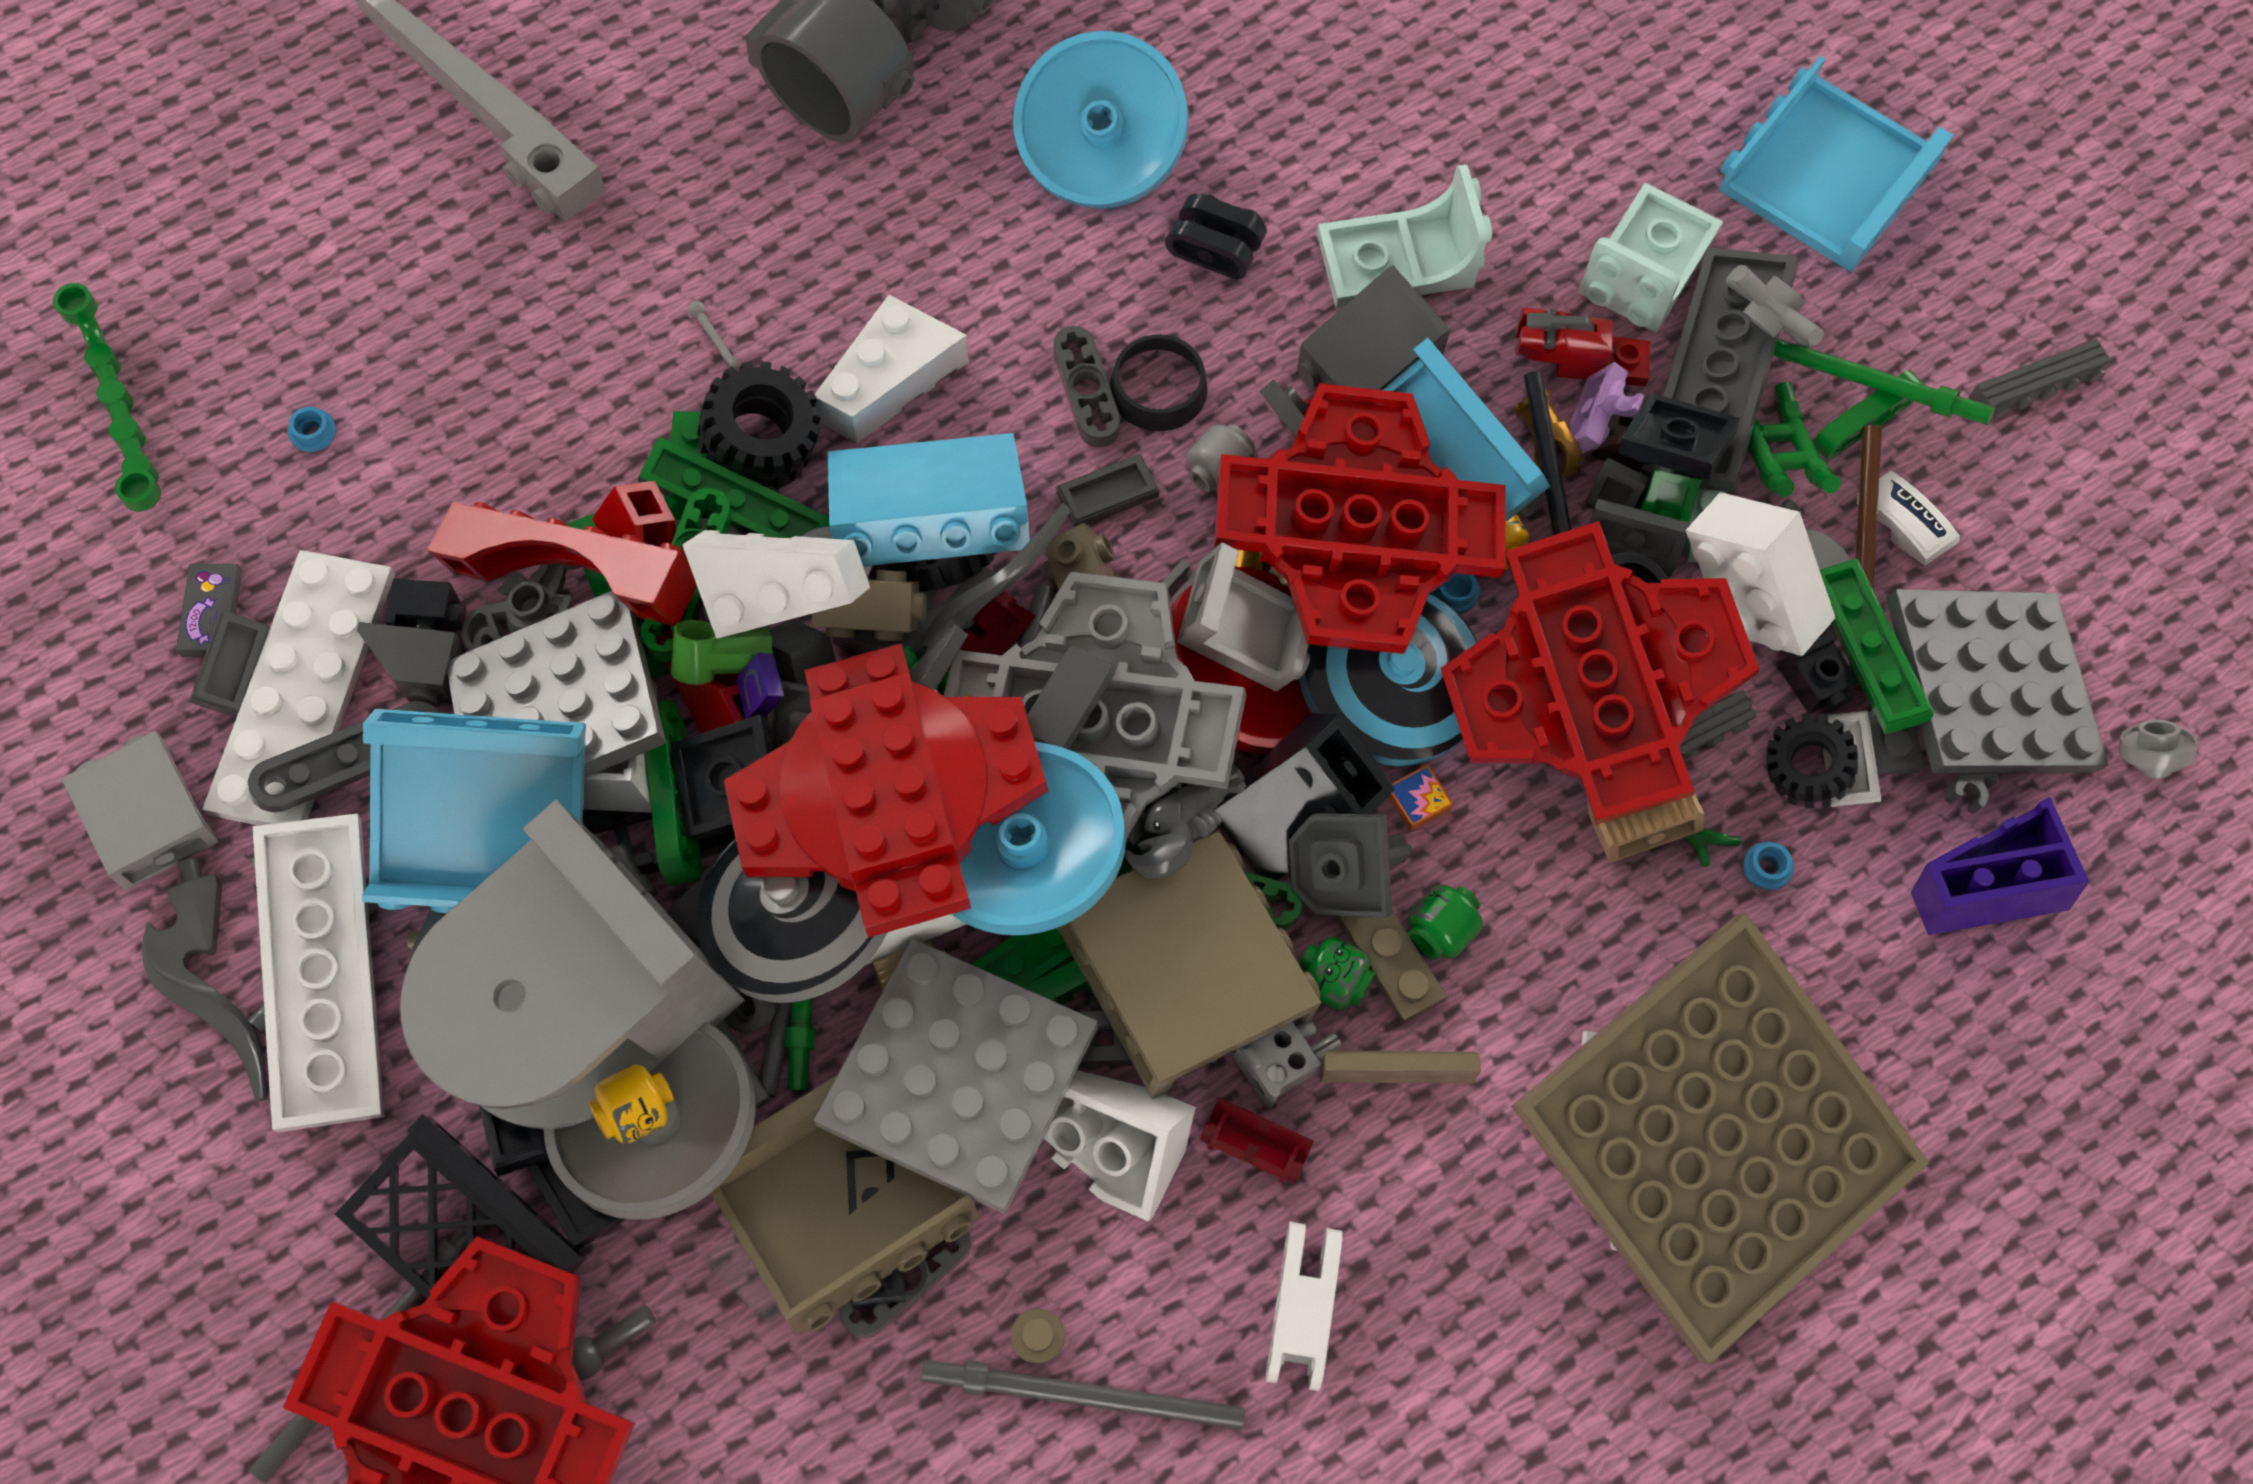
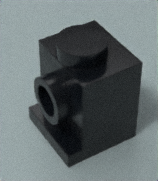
M393 579L384 620L386 625L456 632V629L462 630L463 622L466 619V606L464 601H460L450 582Z
M1832 631L1819 636L1803 656L1788 653L1778 667L1807 713L1810 714L1822 708H1825L1827 713H1832L1842 708L1853 699L1850 693L1859 684V680L1834 644L1837 638Z

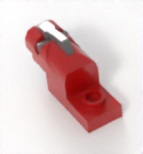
M1535 308L1521 309L1516 338H1519V343L1515 348L1516 355H1522L1533 361L1557 363L1556 377L1587 380L1589 376L1615 362L1628 371L1625 379L1627 385L1646 387L1650 369V340L1614 337L1613 319L1577 316L1567 312H1557L1554 309L1547 311L1546 309Z

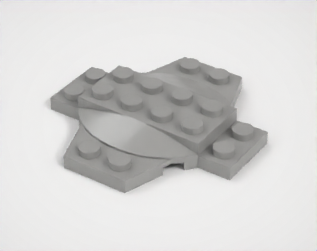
M1070 572L1039 622L1041 630L1033 641L1021 648L1016 644L1002 656L959 650L951 663L944 697H1022L1027 715L1070 645L1113 665L1116 673L1069 750L1078 753L1098 767L1114 787L1123 811L1126 839L1146 805L1157 800L1172 788L1180 789L1182 783L1228 789L1246 692L1244 687L1194 681L1188 668L1178 660L1170 597L1166 583Z

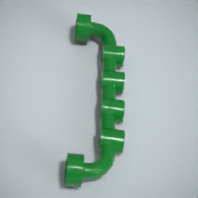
M66 284L55 293L53 305L64 321L69 324L78 325L88 348L84 354V360L98 378L100 384L96 391L97 398L110 414L112 420L109 426V434L122 450L125 459L121 465L123 474L116 481L115 492L128 509L136 512L146 511L153 508L160 499L161 489L157 483L159 474L143 453L142 447L145 445L146 436L136 421L131 418L129 411L133 407V398L117 376L121 370V363L112 349L106 344L101 328L95 318L98 304L94 296L83 284Z

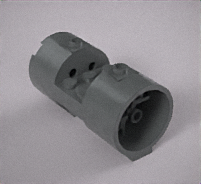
M781 0L745 35L748 61L759 70L773 95L797 120L829 140L848 142L882 108L886 110L897 98L905 97L914 83L913 54L909 52L906 45L909 40H918L924 33L927 24L943 31L956 30L963 24L967 26L978 13L980 15L984 14L992 5L993 0Z

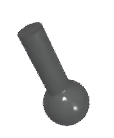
M642 1306L594 1338L588 1336L575 1337L572 1364L580 1380H586L596 1375L601 1369L606 1355L656 1324L655 1316L648 1306Z

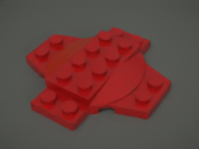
M1319 383L1292 447L1285 451L1282 448L1279 449L1270 459L1221 454L1218 467L1214 548L1223 542L1236 550L1260 552L1259 562L1269 563L1287 580L1307 644L1405 654L1428 594L1436 590L1443 583L1449 582L1453 573L1502 577L1506 569L1505 485L1458 480L1447 466L1441 470L1435 465L1428 452L1430 441L1412 393Z
M1599 521L1507 550L1506 559L1519 596L1510 608V615L1506 620L1504 628L1495 635L1490 633L1440 668L1470 763L1549 764L1566 775L1578 778L1585 789L1596 825L1694 796V788L1679 747L1686 739L1697 716L1759 673L1757 660L1727 579H1662L1661 583H1646L1634 576L1632 570L1614 565Z
M901 643L804 670L811 697L809 701L812 711L802 721L792 739L724 780L741 867L746 877H812L814 871H824L837 879L840 886L856 892L864 928L869 938L970 909L971 904L960 863L971 851L970 841L978 827L986 822L995 825L1048 792L1046 779L1022 697H944L928 687L912 682Z
M478 1236L430 1289L431 1295L422 1305L412 1307L406 1311H397L381 1320L344 1304L331 1301L283 1406L286 1410L332 1428L337 1450L343 1451L349 1465L348 1483L345 1484H610L636 1423L591 1405V1402L585 1399L581 1381L572 1364L581 1277Z

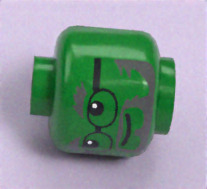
M1447 885L1435 886L1410 911L1408 916L1410 927L1408 935L1416 948L1431 959H1438L1439 957L1444 959L1456 958L1479 935L1483 928L1482 917L1478 912L1480 903L1474 894L1464 887L1459 886L1455 889Z
M1334 936L1326 938L1319 948L1310 943L1299 963L1302 971L1309 972L1315 979L1319 987L1321 1003L1338 1012L1346 1010L1350 1004L1358 1008L1376 973L1369 969L1371 960L1366 952Z

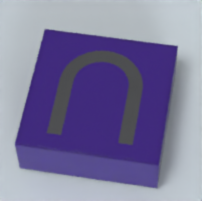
M757 653L736 678L745 719L756 715L766 717L784 696L773 654Z

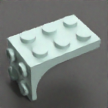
M1467 164L1456 167L1450 187L1439 198L1427 205L1409 211L1318 224L1317 238L1336 308L1344 307L1392 265L1396 267L1419 295L1474 287L1478 271L1484 267V250L1486 243L1491 242L1492 227L1488 215H1482L1479 205L1481 201L1480 185L1477 178H1471Z
M1644 183L1609 239L1604 237L1598 239L1593 248L1578 293L1587 297L1592 303L1598 306H1605L1628 318L1633 324L1646 327L1657 333L1705 256L1707 247L1711 246L1719 233L1723 221Z

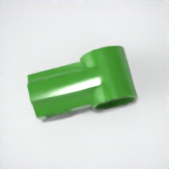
M684 620L674 626L671 675L682 683L699 685L711 682L715 678V674L741 673L757 653L773 654L771 633L768 628H755L716 639L710 622L702 620Z

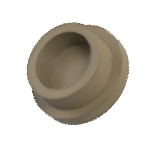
M1031 1309L1022 1313L1014 1322L1011 1330V1343L1015 1353L1022 1360L1030 1364L1050 1362L1060 1353L1064 1344V1328L1061 1321L1055 1314L1045 1309Z

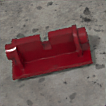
M1004 591L981 608L972 619L982 629L978 636L971 630L964 629L968 636L960 650L1002 656L1021 638L1024 630L1036 616L1016 604L1017 600Z
M1220 1097L1200 1137L1201 1141L1208 1144L1207 1149L1212 1151L1213 1148H1216L1237 1159L1246 1161L1280 1178L1279 1182L1284 1184L1285 1180L1296 1184L1314 1143L1313 1140Z

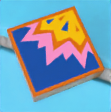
M1429 765L1391 783L1395 790L1388 798L1410 832L1452 810L1454 805Z

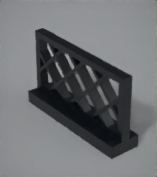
M423 1114L407 1130L410 1134L334 1214L426 1299L431 1295L430 1289L438 1281V1268L450 1267L456 1261L437 1262L438 1229L467 1227L468 1247L476 1238L477 1226L498 1225L506 1233L507 1248L515 1250L516 1242L529 1253L527 1256L570 1273H574L587 1259L580 1250H576L568 1239L435 1119ZM415 1150L428 1162V1185L399 1187V1165ZM437 1171L450 1183L437 1184ZM389 1177V1188L377 1189ZM459 1190L467 1197V1221L438 1223L437 1191ZM428 1192V1224L399 1226V1194ZM389 1195L390 1227L369 1228L354 1215L370 1196ZM476 1206L490 1219L476 1220ZM428 1230L429 1262L408 1264L399 1256V1233ZM390 1233V1247L376 1234ZM429 1269V1282L416 1270Z

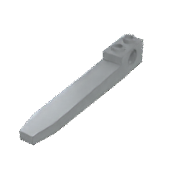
M354 0L356 6L374 25L503 142L500 148L506 162L503 166L505 174L516 187L521 188L525 185L531 190L534 201L543 212L548 215L554 212L564 222H567L606 192L599 167L541 114L395 0Z

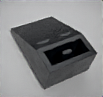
M1310 713L1244 777V782L1247 786L1242 793H1228L1214 811L1222 818L1220 823L1222 828L1258 874L1278 880L1291 871L1289 839L1311 815L1316 813L1371 814L1395 788L1339 714Z

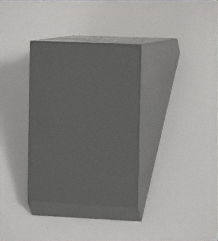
M794 619L769 630L772 636L773 656L775 657L781 680L807 685L804 670L836 661L831 638L826 636L824 632Z

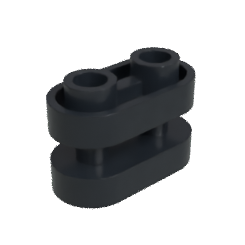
M1207 193L1192 194L1187 197L1179 212L1180 221L1172 225L1165 239V246L1177 258L1236 280L1245 277L1253 261L1252 252L1260 248L1267 234V227L1260 215L1251 209L1236 207L1220 201Z

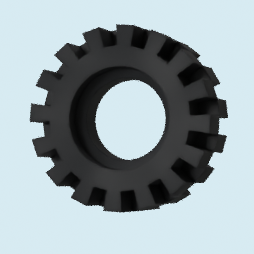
M1810 713L1802 714L1801 722L1796 723L1794 717L1785 720L1786 728L1783 730L1778 726L1773 732L1774 740H1769L1767 745L1768 776L1771 783L1775 784L1776 792L1781 797L1784 794L1788 795V802L1793 805H1797L1799 800L1805 801V808H1814V802L1821 801L1822 807L1831 805V798L1834 796L1841 800L1846 796V788L1851 789L1853 787L1855 774L1858 772L1857 744L1854 745V736L1850 730L1844 732L1843 723L1837 719L1833 724L1828 723V715L1820 713L1818 720H1811ZM1805 746H1820L1829 752L1832 763L1823 774L1806 776L1799 773L1793 766L1792 760L1795 753Z

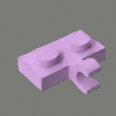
M1615 362L1587 378L1569 423L1571 427L1570 432L1580 445L1578 449L1582 450L1580 455L1591 449L1596 450L1604 443L1610 432L1608 423L1611 415L1634 416L1638 413L1644 398L1643 394L1638 393L1632 397L1624 395L1623 389L1626 384L1625 379L1628 371Z

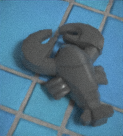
M565 564L541 565L531 575L529 580L519 572L512 573L510 578L506 579L503 582V586L498 589L499 593L508 596L507 601L486 604L474 609L463 622L461 637L466 648L471 651L504 637L501 623H507L511 634L567 610L571 596L561 594L566 581L565 575L567 570L581 567Z
M1232 764L1228 789L1189 784L1180 789H1171L1154 803L1147 804L1130 832L1127 841L1133 846L1143 835V823L1144 829L1152 836H1155V838L1146 839L1137 844L1143 855H1137L1125 850V857L1131 867L1146 878L1162 879L1176 874L1185 866L1193 849L1192 840L1198 836L1203 839L1208 837L1209 833H1212L1222 822V818L1214 810L1224 800V797L1228 793H1242L1247 787L1239 768Z

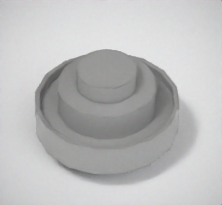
M2149 720L2123 731L2120 736L2119 753L2122 759L2140 770L2143 775L2152 778H2165L2170 776L2172 772H2176L2194 763L2197 756L2198 741L2195 735L2180 728L2173 722Z

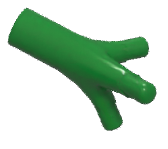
M1706 828L1698 833L1683 837L1697 852L1702 867H1707L1711 864L1707 845L1739 846L1741 843V839L1738 836H1728L1726 833H1718Z

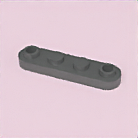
M422 701L409 702L391 709L440 713L433 705ZM365 720L257 764L250 772L248 778V790L253 803L264 811L282 812L370 776V744L363 743V723ZM272 782H279L285 786V790L278 795L269 794L265 788Z

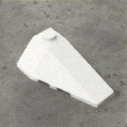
M1077 1070L1043 1139L1057 1150L1051 1159L1065 1170L1072 1162L1095 1181L1089 1190L1100 1200L1149 1222L1153 1218L1185 1154L1196 1107L1163 1093L1151 1098L1145 1086Z

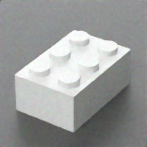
M1720 492L1686 529L1694 551V557L1698 562L1703 578L1727 579L1749 641L1766 645L1772 650H1783L1803 656L1836 618L1799 511Z

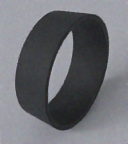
M1162 334L1144 336L1128 344L1116 360L1109 385L1119 414L1129 423L1150 431L1173 430L1192 421L1202 410L1208 391L1204 364L1197 351L1187 342L1177 337ZM1151 350H1164L1181 355L1190 361L1200 374V382L1195 393L1181 405L1168 409H1153L1136 403L1124 392L1119 381V369L1127 360L1139 353Z

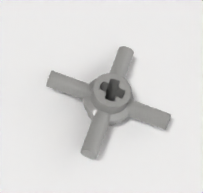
M1745 265L1737 266L1727 276V286L1750 301V304L1742 313L1766 334L1775 338L1783 329L1798 345L1804 347L1816 345L1822 340L1824 331L1798 313L1806 301L1781 279L1773 276L1765 285Z

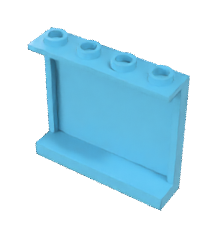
M1820 55L1809 70L1802 67L1797 72L1789 85L1788 90L1790 93L1786 97L1782 94L1777 96L1766 114L1767 121L1764 124L1757 121L1744 139L1743 145L1745 147L1739 152L1734 149L1727 157L1720 169V172L1725 176L1719 191L1852 273L1941 160L1954 135L1939 126L1928 141L1922 139L1819 77L1818 75L1826 59Z
M1427 337L1413 349L1419 360L1382 390L1413 394L1430 441L1429 455L1432 462L1441 470L1447 466L1458 480L1505 485L1506 521H1508L1547 490L1550 485L1542 471Z
M1013 433L828 451L829 526L831 539L854 540L863 566L1022 550L1030 541L1027 502Z
M374 709L363 723V743L370 744L369 885L362 894V902L378 903L379 907L388 910L404 909L410 905L431 906V910L435 912L448 913L532 840L522 828L554 800L560 802L583 824L586 723Z

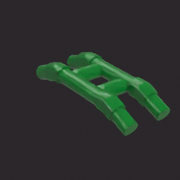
M1788 381L1778 383L1774 386V391L1778 404L1777 412L1780 423L1759 425V420L1756 416L1748 445L1760 472L1759 477L1762 484L1771 492H1776L1781 497H1787L1793 493L1795 486L1784 471L1805 469L1804 473L1813 486L1827 493H1835L1840 488L1841 481L1839 477L1833 474V470L1827 466L1825 460L1821 459L1803 423L1804 418L1800 411L1799 402L1796 401L1792 383ZM1792 441L1796 451L1772 453L1767 443Z

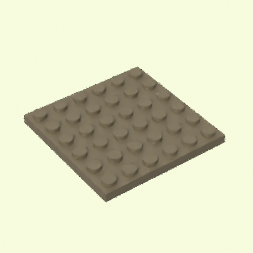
M1747 913L1734 916L1511 1106L1698 1361L1709 1365L1929 1164V1161Z

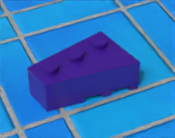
M2048 797L2039 802L2029 812L2016 819L2013 816L2002 822L1996 830L1979 839L1975 837L1927 863L1910 893L1927 934L1933 935L2068 911L2086 888L2089 880L2052 799Z

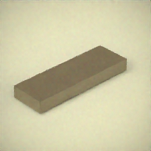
M1327 1051L1324 1053L1321 1061L1320 1082L1474 1083L1481 1071L1480 1054L1476 1052Z

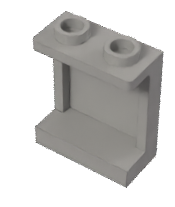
M1222 542L1198 562L1177 643L1277 692L1294 679H1300L1310 662V655L1307 653L1309 644L1306 643L1291 596L1236 569L1235 564L1239 551Z
M156 731L148 735L134 737L128 740L122 748L100 759L84 762L75 772L61 778L108 876L125 891L178 864L181 860L187 859L219 842L212 827L201 816L172 758L175 755L171 747Z

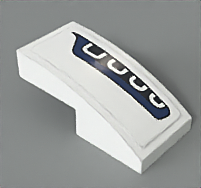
M1892 470L1879 478L1877 520L1891 529V541L1899 549L1926 566L1959 543L1960 535L1951 523L1915 487ZM1859 493L1857 494V504H1858V505H1859Z

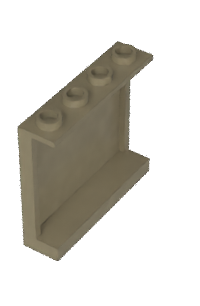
M1220 831L1193 842V849L1188 863L1176 874L1162 879L1146 878L1137 871L1132 870L1115 878L1107 892L1092 908L1078 918L1057 928L1151 1098L1170 1090L1175 1079L1300 1017L1304 1023L1310 1021L1321 1004L1319 999L1320 991L1315 979L1309 972L1302 971L1293 956L1294 947L1290 937L1282 928L1277 929L1268 914L1269 906L1265 895L1259 887H1252L1243 872L1244 865L1240 853L1234 845H1227Z
M838 1075L755 1125L739 1162L729 1176L711 1192L796 1336L804 1330L806 1332H813L825 1326L834 1317V1311L851 1301V1298L854 1302L868 1298L880 1288V1281L891 1275L894 1269L898 1268L900 1272H905L916 1267L926 1258V1251L943 1240L952 1242L959 1239L973 1226L972 1222L979 1218L976 1206L970 1195H962L894 1163L895 1178L887 1184L886 1159L881 1156L854 1159L857 1209L849 1214L846 1152L866 1149L817 1127L814 1122ZM876 1187L879 1189L867 1201L862 1202V1193L867 1188Z

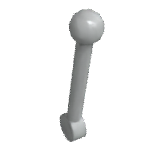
M701 301L691 302L688 307L689 314L699 320L725 360L727 367L733 366L739 371L740 365L737 359L731 355L705 315V305Z

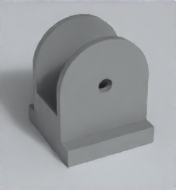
M554 800L522 828L532 840L444 915L422 939L408 965L403 981L400 1002L401 1024L407 1046L415 1062L433 1083L449 1094L468 1103L481 1106L486 1111L505 1121L536 1129L568 1127L593 1118L594 1116L588 1101L595 1098L594 1087L597 1082L633 1064L644 1066L650 1073L705 1022L716 1027L745 1001L739 992L717 973L704 953L618 857L560 802Z

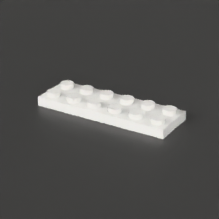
M299 550L202 808L208 816L254 825L308 819L315 798L282 812L264 811L257 807L250 798L248 778L252 769L260 762L340 730L368 652L367 645L357 632L359 622L378 624L395 576L391 567ZM272 782L267 785L265 790L271 795H278L285 790V786L279 782Z
M356 813L253 826L272 1130L283 1132L385 1117L368 902H362V894L366 890L367 885L361 817Z

